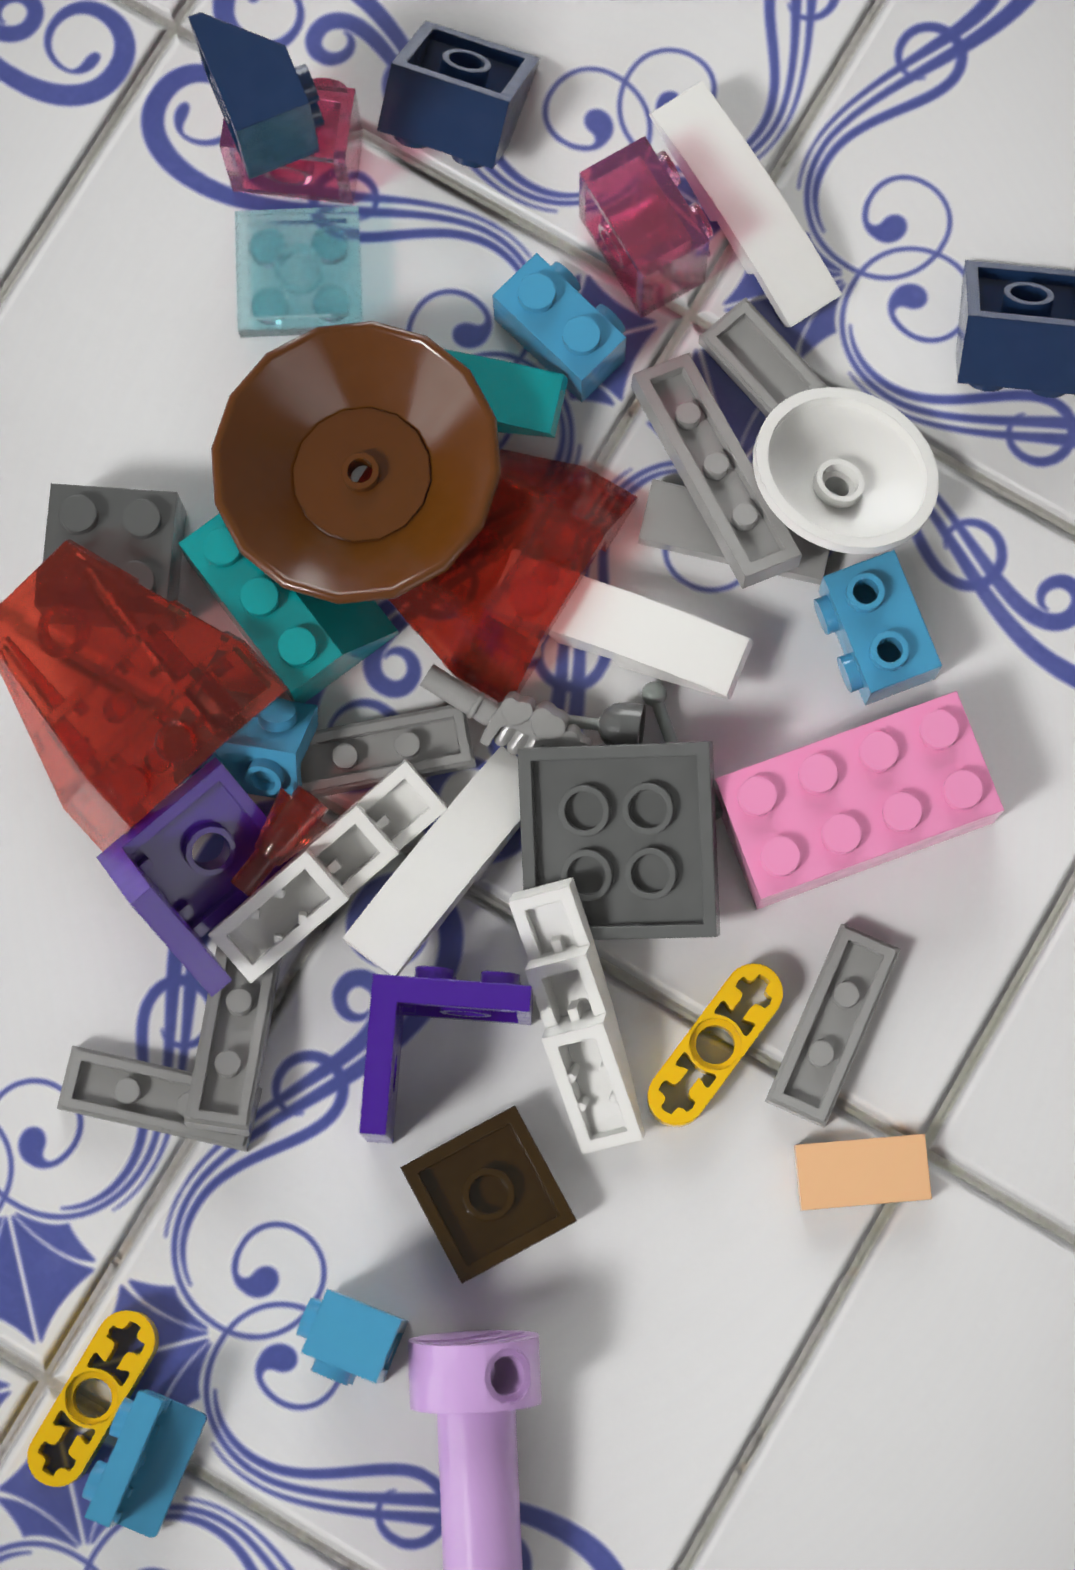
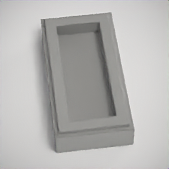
M746 297L699 336L698 343L766 418L777 405L794 394L810 389L828 387Z

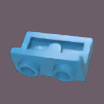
M196 687L172 734L177 781L182 784L185 783L216 757L247 794L297 801L302 791L301 763L319 725L317 705L293 702L282 698L273 699L234 693L223 689Z
M150 1389L139 1390L134 1401L125 1397L110 1427L109 1435L118 1438L108 1463L98 1460L85 1484L82 1498L91 1502L84 1517L108 1528L119 1524L149 1538L156 1537L160 1532L206 1424V1414Z

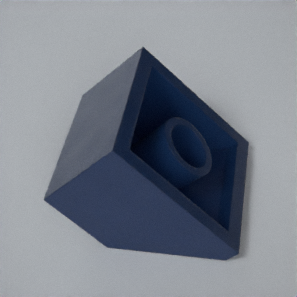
M202 12L188 16L203 69L249 179L320 152L315 129L324 126L325 123L317 103L320 101L319 95L307 65L302 64L294 67L286 46Z
M425 20L391 63L377 131L394 136L398 143L406 147L415 149L428 147L449 154L454 161L467 167L481 168L485 166L493 169L509 146L536 74L540 58Z
M965 260L956 347L957 383L969 384L975 389L987 392L998 391L1002 388L1031 390L1033 393L1047 398H1057L1065 394L1075 395V271Z

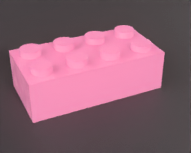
M957 691L718 777L714 781L715 793L723 810L722 820L756 909L990 825L1004 811Z

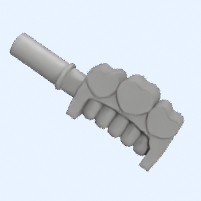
M435 664L431 666L420 684L426 690L465 713L468 719L473 718L486 726L479 742L487 747L493 738L497 746L504 747L507 745V751L513 755L518 754V748L592 745L590 737L583 735L578 725H568L569 716L565 710L557 708L552 702L542 701L536 706V701L533 697L522 696L516 691H510L499 706L485 697V693H479Z

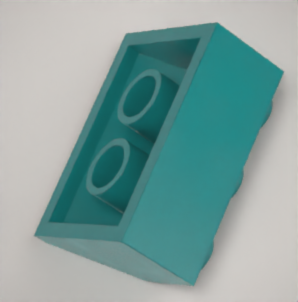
M220 513L178 543L189 565L293 702H307L399 634L398 630L375 601L335 604L282 588L239 552Z

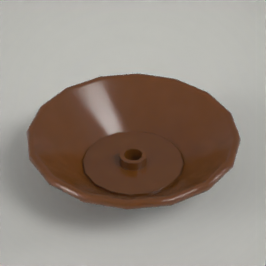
M375 321L316 327L266 353L229 395L211 447L215 506L239 552L282 588L335 604L394 599L447 572L484 528L501 477L497 418L471 370L428 336ZM368 466L373 471L367 481L357 483L351 480L352 472L357 467Z

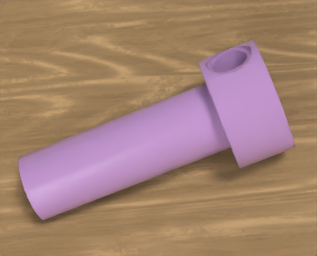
M478 1330L437 1333L411 1338L408 1340L410 1409L417 1412L437 1414L443 1570H523L516 1410L530 1408L542 1402L539 1333L517 1330Z

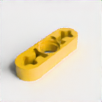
M752 963L737 968L729 976L650 1083L647 1103L651 1114L657 1121L669 1127H683L691 1124L700 1116L780 1007L783 998V987L779 977L772 969L761 964ZM759 978L767 984L764 996L770 1001V1004L766 1008L754 1004L749 1009L741 1022L752 1025L753 1029L745 1036L733 1020L717 1015L715 1011L721 1004H724L731 1014L742 997V992L736 985L741 980L751 985ZM718 1027L724 1029L733 1040V1053L723 1063H708L697 1052V1037L707 1028ZM685 1055L696 1070L715 1077V1080L710 1087H706L702 1080L698 1078L687 1096L694 1103L693 1108L687 1112L678 1107L670 1114L662 1108L666 1097L659 1089L664 1083L672 1087L680 1083L688 1069L677 1066L676 1063Z
M118 1311L108 1316L98 1328L29 1445L27 1452L28 1466L32 1475L39 1482L51 1487H61L78 1481L88 1470L109 1434L111 1424L120 1404L125 1397L130 1399L158 1350L159 1333L157 1327L145 1314L137 1311ZM134 1322L141 1327L137 1338L140 1342L144 1343V1347L140 1354L127 1352L116 1368L129 1372V1376L123 1385L114 1373L106 1369L93 1367L92 1364L98 1354L105 1362H110L119 1345L111 1337L113 1330L116 1327L128 1329ZM91 1378L104 1381L109 1386L112 1394V1402L108 1411L97 1418L84 1415L76 1404V1392L79 1386ZM64 1412L74 1424L83 1428L94 1429L95 1434L90 1442L83 1434L77 1435L68 1452L76 1460L72 1469L62 1467L55 1473H51L47 1469L51 1458L43 1451L47 1443L52 1445L60 1444L71 1427L58 1423Z

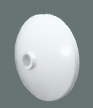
M824 387L794 394L770 412L757 435L754 445L753 469L755 479L769 508L796 534L829 550L848 554H873L898 547L918 533L936 504L939 475L937 464L928 442L918 428L899 410L885 401L864 392L839 387Z

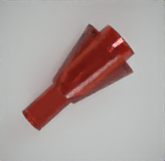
M300 785L292 794L281 787L254 845L256 850L231 879V883L251 897L276 865H282L331 828L322 819L329 808Z

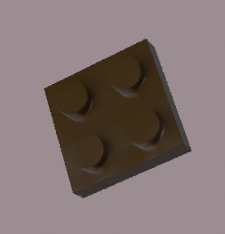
M515 1105L400 1167L461 1284L468 1282L577 1222Z

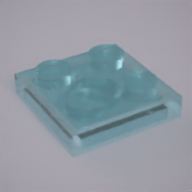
M358 206L235 211L237 322L240 338L302 335L316 327L363 322L361 231Z

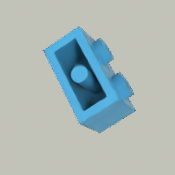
M536 253L492 295L494 320L548 371L564 374L569 379L567 389L582 403L625 361L626 337L623 333L626 329L621 320L607 306L599 304L595 308L578 292L581 290L580 283L564 265L556 261L550 266Z
M895 550L823 576L818 591L820 597L813 600L814 607L825 634L836 633L844 655L837 657V663L843 681L850 693L859 690L866 706L936 679L942 664Z
M327 1289L322 1300L311 1297L299 1323L296 1335L306 1339L301 1353L315 1358L311 1371L347 1386L348 1384L353 1385L356 1376L377 1384L385 1381L409 1321L340 1292Z

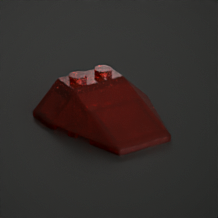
M499 449L501 477L482 531L447 572L397 598L388 599L404 617L405 622L417 635H420L455 678L479 693H485L486 697L496 703L502 702L510 691H516L520 694L542 658L541 645L599 550L601 549L604 552L608 550L638 501V497L585 466ZM367 466L357 483L367 481L371 477L373 470Z
M68 539L0 603V674L63 809L103 852L119 837L132 830L229 739L243 731L288 688L243 639L227 630L225 632L220 631L191 614V609L175 600L170 602L139 584L138 578Z

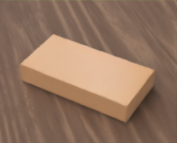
M925 1134L799 1144L794 1146L800 1211L932 1199Z

